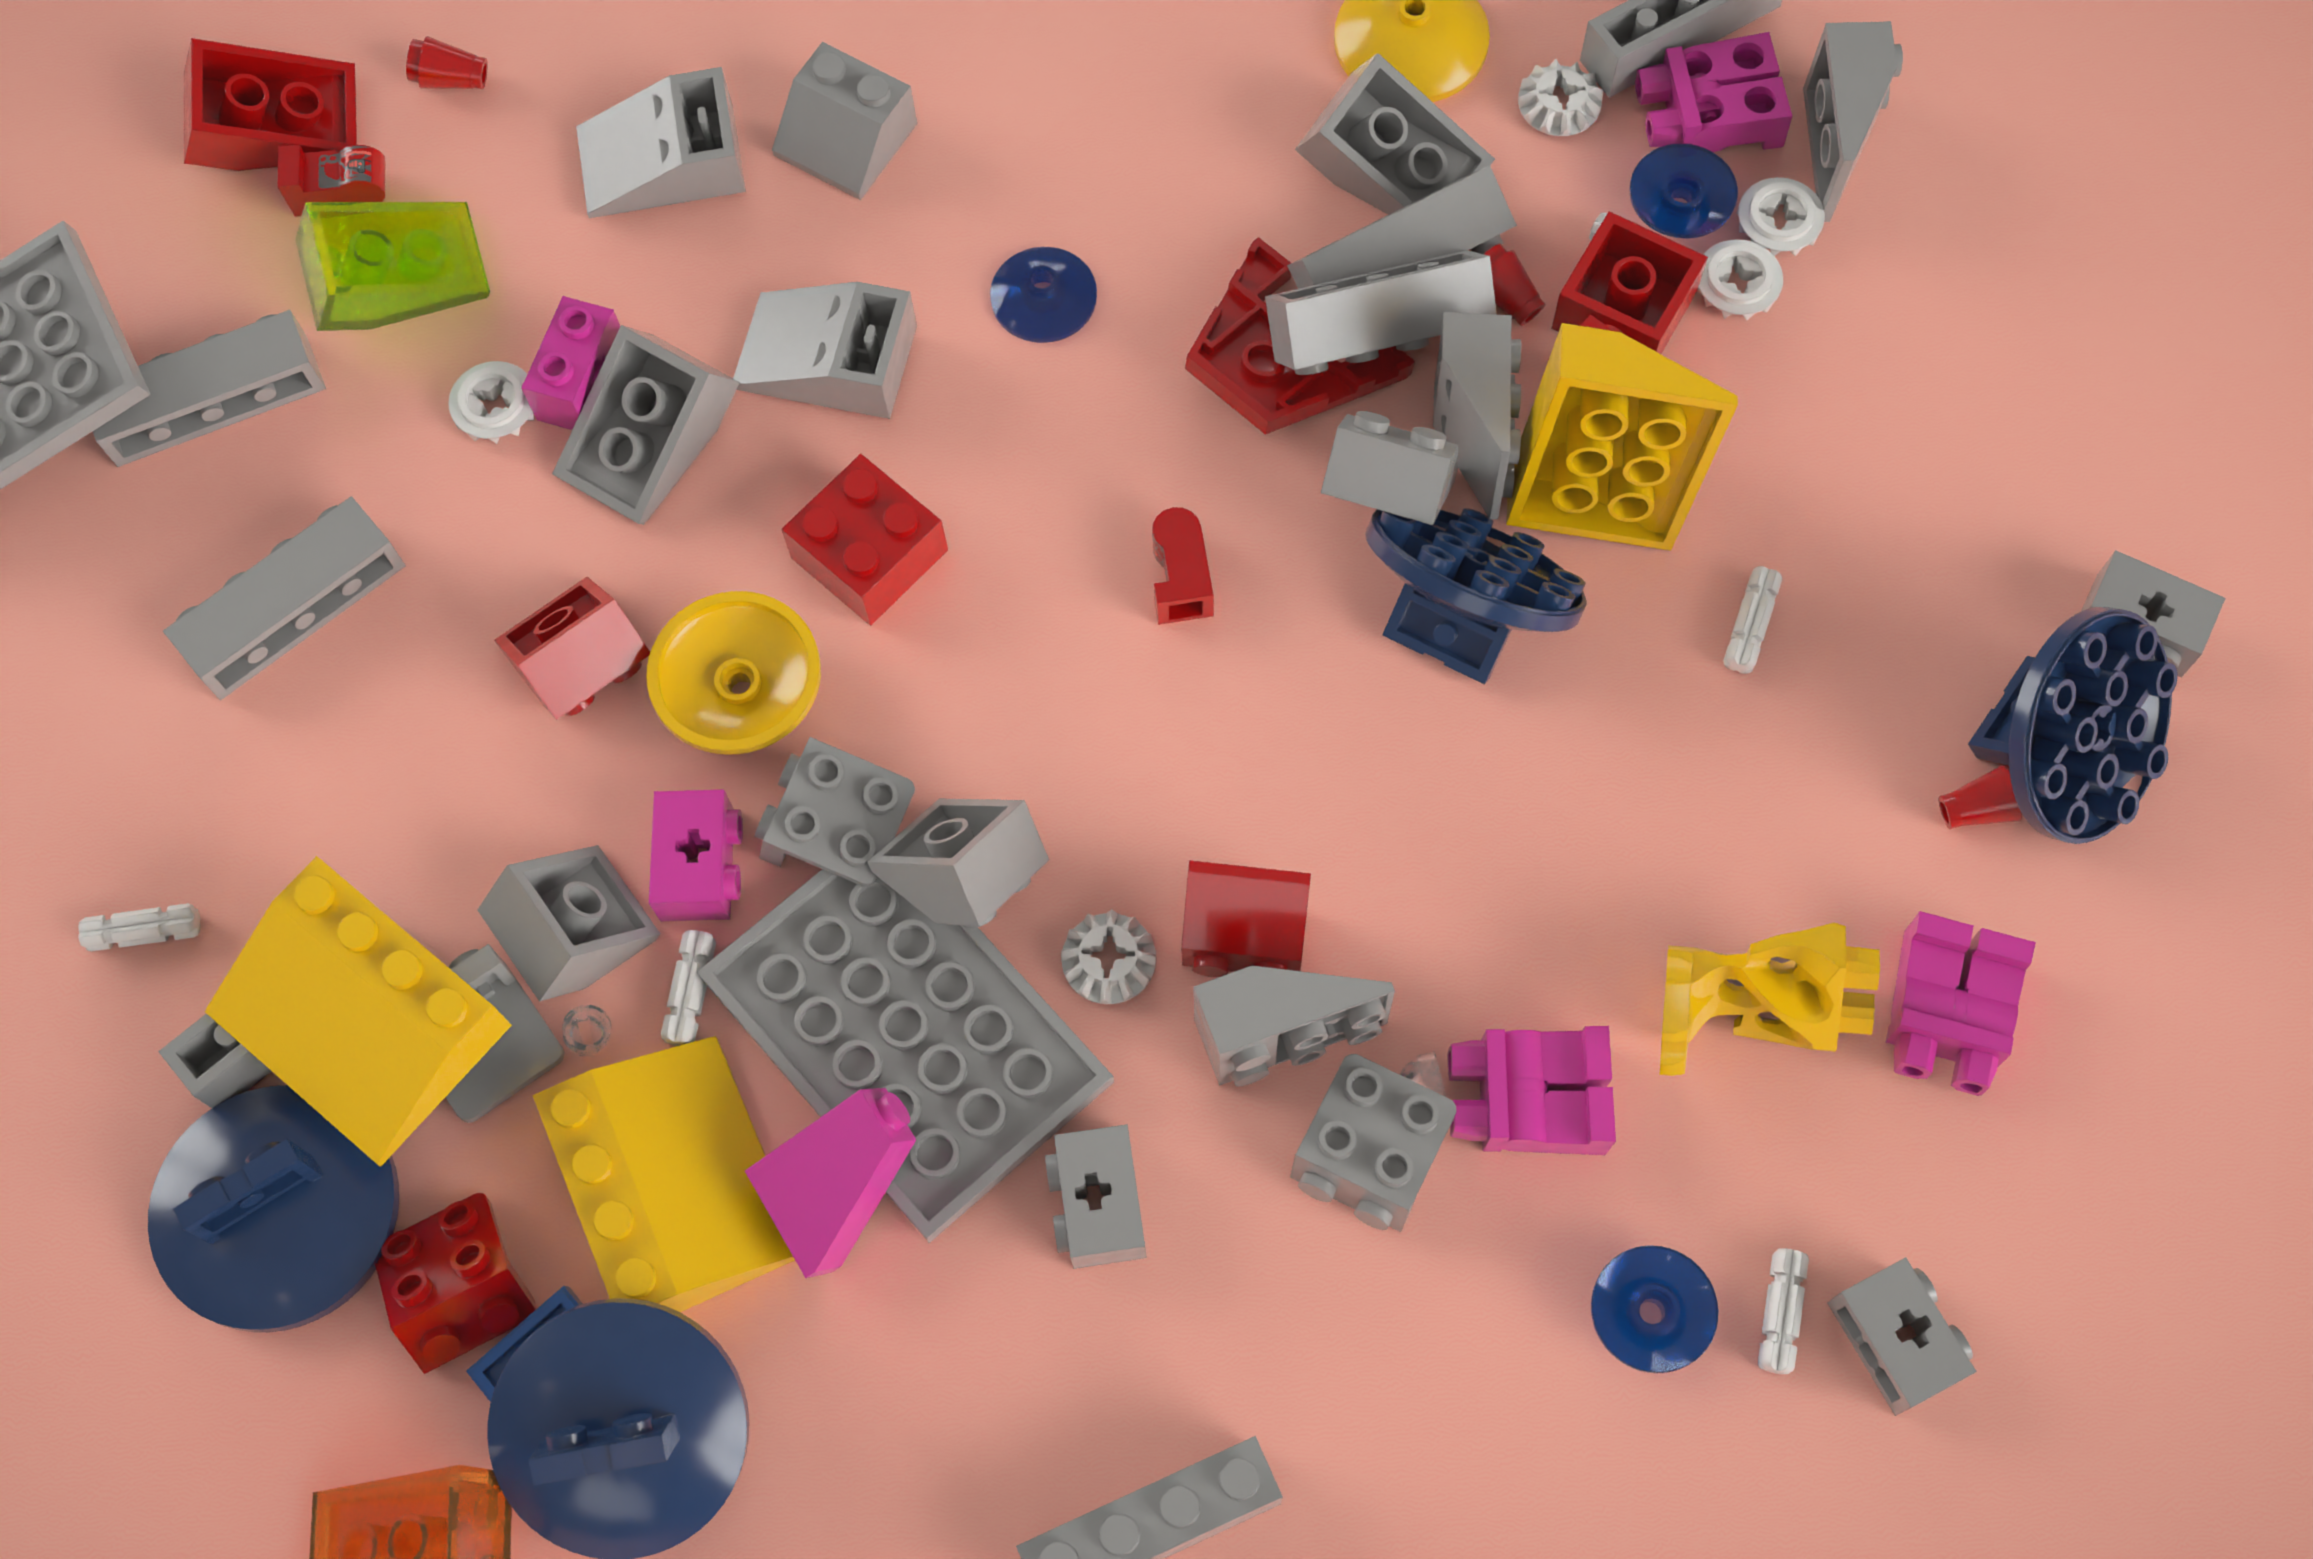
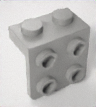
M809 737L801 757L791 753L783 769L778 785L786 788L778 808L768 804L758 824L754 837L763 840L759 858L781 867L786 854L858 885L871 886L875 883L878 876L871 871L868 861L895 838L915 791L914 784L906 777Z
M489 944L480 950L473 949L464 952L449 965V968L489 1001L512 1025L445 1097L456 1115L467 1123L477 1121L563 1061L565 1055L563 1047L507 964Z
M1350 1054L1342 1061L1295 1154L1290 1178L1298 1181V1187L1316 1200L1331 1202L1332 1199H1335L1355 1209L1354 1215L1360 1221L1373 1228L1387 1230L1388 1227H1391L1401 1232L1412 1210L1417 1194L1455 1117L1456 1105L1451 1099L1358 1054Z

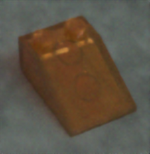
M466 1465L449 1466L313 1492L309 1559H511L512 1506L499 1487L493 1470Z

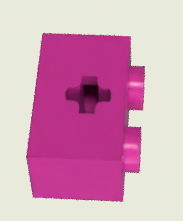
M562 296L521 387L537 421L573 430L620 329L614 309Z
M724 789L654 791L649 905L660 922L731 920V900H739L741 895L740 867L738 864H732L733 844H741L743 839V818L741 810L733 808ZM698 849H706V850H707V851L700 852V853H699V856H698ZM698 856V862L690 863L689 860L696 859Z

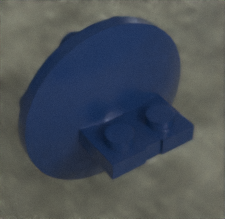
M1464 508L1460 515L1440 510L1433 525L1377 509L1373 513L1366 529V540L1373 552L1385 565L1405 582L1384 629L1383 636L1422 655L1426 653L1441 660L1445 666L1485 685L1492 675L1512 630L1560 632L1572 629L1578 624L1587 605L1583 592L1586 583L1579 576L1564 570L1553 560L1542 554L1545 546L1538 539L1520 532H1514L1510 536L1493 528L1494 521L1489 519L1487 515L1469 508ZM1490 537L1505 544L1498 547L1486 539Z
M2111 607L2086 609L2075 614L2059 626L2047 639L2036 657L2026 656L2003 690L2004 695L1994 709L1991 708L1968 745L1976 758L2009 766L2011 784L2018 807L2027 822L2037 832L2048 838L2073 844L2097 840L2114 830L2119 824L2126 825L2134 820L2139 809V802L2152 779L2161 777L2166 770L2168 750L2165 747L2171 717L2172 692L2176 687L2178 679L2177 668L2174 664L2168 663L2156 629L2138 614ZM2134 776H2142L2138 792L2123 788Z
M288 1085L262 1087L233 1096L216 1105L191 1124L173 1145L159 1169L151 1192L148 1209V1236L154 1262L167 1287L184 1305L198 1315L219 1325L239 1331L267 1333L304 1326L330 1314L346 1303L364 1286L375 1272V1264L382 1256L381 1248L386 1239L394 1233L398 1218L399 1182L396 1166L392 1155L381 1167L377 1165Z
M631 1298L597 1300L568 1309L548 1320L536 1329L509 1359L498 1379L490 1403L487 1422L489 1456L493 1472L507 1501L518 1516L543 1538L570 1552L591 1558H642L660 1553L687 1540L701 1530L724 1505L740 1475L747 1453L749 1441L748 1402L740 1376L730 1357L720 1343L697 1322L681 1312L650 1301Z

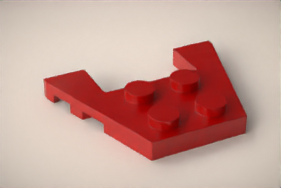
M1257 237L1250 245L1242 266L1235 271L1231 278L1228 290L1220 304L1213 309L1187 354L1185 370L1265 435L1407 379L1412 374L1415 360L1405 352L1397 350L1396 346L1378 350L1379 357L1370 361L1350 363L1346 360L1342 363L1338 360L1328 362L1327 370L1309 375H1298L1294 369L1275 362L1267 306L1264 300L1265 296L1272 295L1291 279L1292 275L1287 266L1291 262L1261 238Z

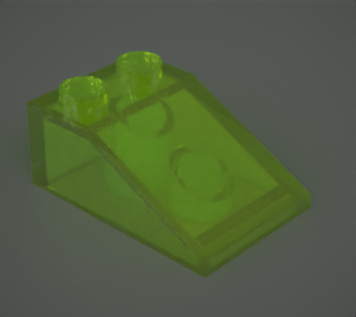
M305 202L295 241L317 331L371 330L489 297L490 288L467 202Z

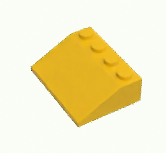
M1562 323L1521 436L1519 462L1514 464L1512 498H1507L1506 525L1671 551L1738 406V396L1621 332Z
M318 856L271 902L204 1011L380 1167L512 1026L489 1001Z
M716 1036L591 1069L532 1095L610 1299L631 1298L645 1300L682 1312L795 1261L745 1172L746 1169L766 1155Z

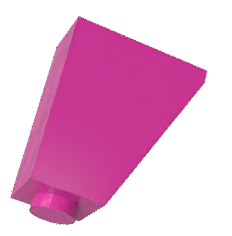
M886 1088L858 1090L745 1170L805 1278L832 1273L843 1265L916 1142V1138L908 1127L910 1116L905 1105L895 1094L888 1092Z

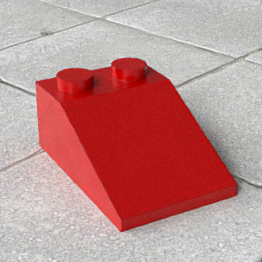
M191 38L184 69V164L234 171L278 167V146L300 144L304 153L329 150L340 151L345 147L357 145L355 63Z

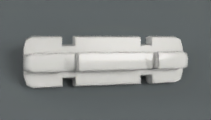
M1758 566L1753 569L1745 590L1746 593L1732 631L1730 644L1727 647L1723 660L1725 667L1729 670L1748 674L1753 671L1761 650L1760 646L1764 640L1775 605V598L1778 595L1782 582V575L1777 570Z
M189 903L168 906L166 912H162L161 907L113 913L108 920H106L105 915L85 917L79 922L78 938L80 945L91 952L111 949L114 943H118L119 948L165 942L171 935H174L175 940L194 938L200 933L201 919L198 909Z
M687 930L682 935L679 953L682 954L681 957L683 959L676 962L667 1007L670 1008L671 1013L664 1016L661 1029V1038L670 1045L680 1046L694 1042L696 1039L699 1024L695 1023V1016L701 1015L707 985L697 974V971L713 959L716 941L710 933Z
M1778 1248L1772 1255L1770 1276L1774 1277V1281L1768 1284L1762 1334L1767 1337L1766 1340H1763V1343H1760L1758 1356L1759 1368L1775 1374H1789L1795 1368L1797 1347L1792 1345L1796 1338H1799L1805 1288L1800 1286V1283L1803 1282V1279H1807L1809 1258L1806 1253L1788 1248Z

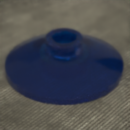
M1670 144L1651 151L1639 161L1632 173L1629 195L1636 214L1650 228L1670 237L1690 239L1708 235L1721 228L1728 221L1736 206L1738 186L1728 164L1712 151L1692 144ZM1681 198L1687 201V203L1678 202L1674 199Z
M1034 247L1013 255L1000 266L991 283L990 301L997 321L1009 333L1026 341L1048 343L1065 339L1084 327L1096 307L1097 287L1090 268L1075 254L1056 247ZM1041 282L1051 283L1046 288H1037L1034 286L1035 284Z
M1649 1245L1635 1247L1622 1252L1603 1268L1594 1284L1591 1295V1317L1600 1341L1617 1360L1641 1372L1663 1374L1687 1367L1707 1350L1717 1329L1718 1301L1709 1278L1692 1259L1671 1248ZM1645 1302L1656 1304L1661 1311L1660 1322L1650 1324L1644 1321L1640 1315L1641 1304Z

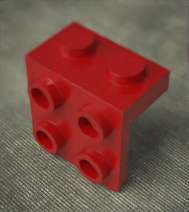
M475 1193L461 1201L454 1202L430 1217L404 1230L393 1233L381 1248L382 1256L375 1264L390 1329L424 1374L517 1327L537 1309L534 1297L508 1260L492 1204L484 1193Z

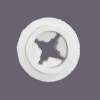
M1555 59L1550 66L1544 68L1535 65L1531 74L1527 78L1522 79L1518 94V105L1524 119L1538 131L1553 136H1570L1586 130L1597 120L1602 107L1603 89L1598 88L1595 73L1586 74L1582 72L1578 61L1570 67L1560 65L1557 59ZM1556 86L1563 88L1565 95L1569 96L1565 110H1563L1562 103H1559L1557 96L1553 95Z
M1783 177L1764 179L1752 185L1742 196L1736 213L1739 217V233H1746L1750 237L1751 242L1770 249L1774 256L1781 251H1790L1796 256L1802 248L1808 245L1813 246L1822 231L1825 221L1823 205L1816 193L1799 181ZM1780 204L1784 205L1783 212H1785V220H1787L1781 230L1776 229L1777 226H1774L1775 221L1772 218Z
M1727 240L1712 246L1703 254L1708 257L1698 291L1704 296L1705 307L1713 305L1722 311L1724 319L1731 314L1743 315L1747 321L1755 313L1761 311L1767 313L1779 297L1783 287V272L1776 257L1763 246L1747 240ZM1733 266L1735 273H1738L1741 280H1750L1744 293L1737 289L1735 283H1727Z
M503 361L481 363L464 372L453 385L449 395V412L457 428L467 433L474 441L483 438L489 439L496 444L500 437L510 433L519 436L520 427L526 421H534V413L521 389L527 373L520 367ZM501 395L506 406L509 408L495 407L489 414L480 400L495 401Z
M1113 909L1098 915L1087 914L1082 922L1074 929H1069L1067 939L1061 951L1062 968L1069 985L1085 999L1099 1004L1125 1002L1144 990L1154 974L1156 950L1152 935L1147 932L1135 916L1121 915ZM1108 936H1112L1116 951L1126 954L1125 959L1114 961L1113 969H1110L1109 978H1105L1101 960L1091 957L1093 952H1101Z

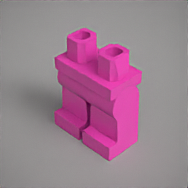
M1770 32L1695 45L1685 50H1682V46L1667 48L1663 64L1638 69L1635 80L1638 103L1645 105L1665 101L1667 108L1647 112L1645 126L1649 147L1676 145L1679 159L1695 157L1696 151L1713 153L1729 146L1761 142L1763 150L1784 147L1793 116L1782 76L1779 77L1780 69Z
M1919 911L1904 931L1891 1011V1023L1888 1026L1885 1043L1895 1045L1894 1072L1914 1079H1927L1932 1074L1935 1056L1955 1062L1951 1086L1961 1092L1982 1096L1990 1088L1997 1068L2011 1055L2014 1040L2013 1034L2018 1018V1005L2025 972L2032 963L2036 942L1981 928L1972 938L1974 925Z
M1584 1026L1582 1031L1543 1032L1536 1030H1511L1505 1032V1029H1486L1481 1040H1470L1450 1045L1447 1052L1449 1081H1480V1100H1452L1457 1110L1450 1125L1451 1137L1470 1141H1482L1483 1152L1507 1150L1533 1153L1606 1155L1615 1144L1613 1087H1607L1612 1081L1609 1026Z

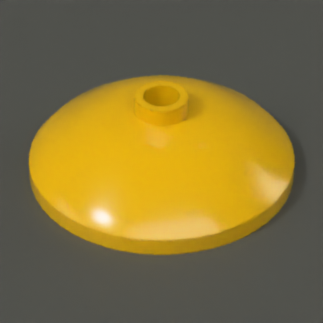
M1345 0L1338 12L1334 30L1335 52L1342 69L1348 77L1363 63L1379 53L1432 102L1443 100L1458 93L1473 81L1486 60L1490 39L1488 20L1477 0Z
M728 591L713 594L691 603L679 611L663 627L652 646L648 658L647 689L652 705L662 723L684 743L699 750L715 754L750 753L781 740L791 733L806 717L815 701L820 686L821 661L812 632L804 620L792 608L764 594L748 591ZM737 683H750L748 690L744 693L736 694L732 692V688Z

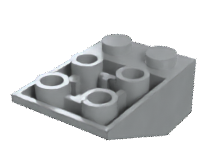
M722 67L669 75L576 126L586 208L589 218L746 192L733 104Z
M862 282L761 292L733 379L740 382L737 390L890 419L917 328L911 292Z
M1444 312L1434 380L1433 427L1447 436L1446 442L1458 445L1459 470L1488 518L1498 520L1502 497L1512 498L1514 464H1518L1520 457L1521 430L1515 429V419L1511 418L1519 417L1521 384L1515 383V374L1511 373H1519L1521 339H1511L1512 315Z
M1249 966L1194 986V1021L1219 1086L1234 1081L1235 1086L1240 1087L1263 1079L1269 1074V1067L1290 1060L1293 1066L1314 1061L1326 1053L1324 1047L1347 1039L1349 1045H1357L1377 1037L1382 1033L1381 1026L1388 1023L1395 989L1392 982Z

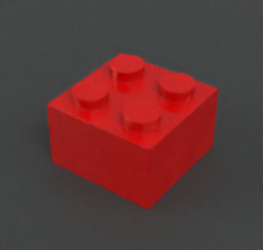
M1608 211L1559 294L1551 329L1559 332L1562 323L1580 326L1591 314L1603 324L1615 326L1624 335L1662 354L1697 293L1708 257Z
M861 453L781 529L791 559L870 626L948 551L942 520Z

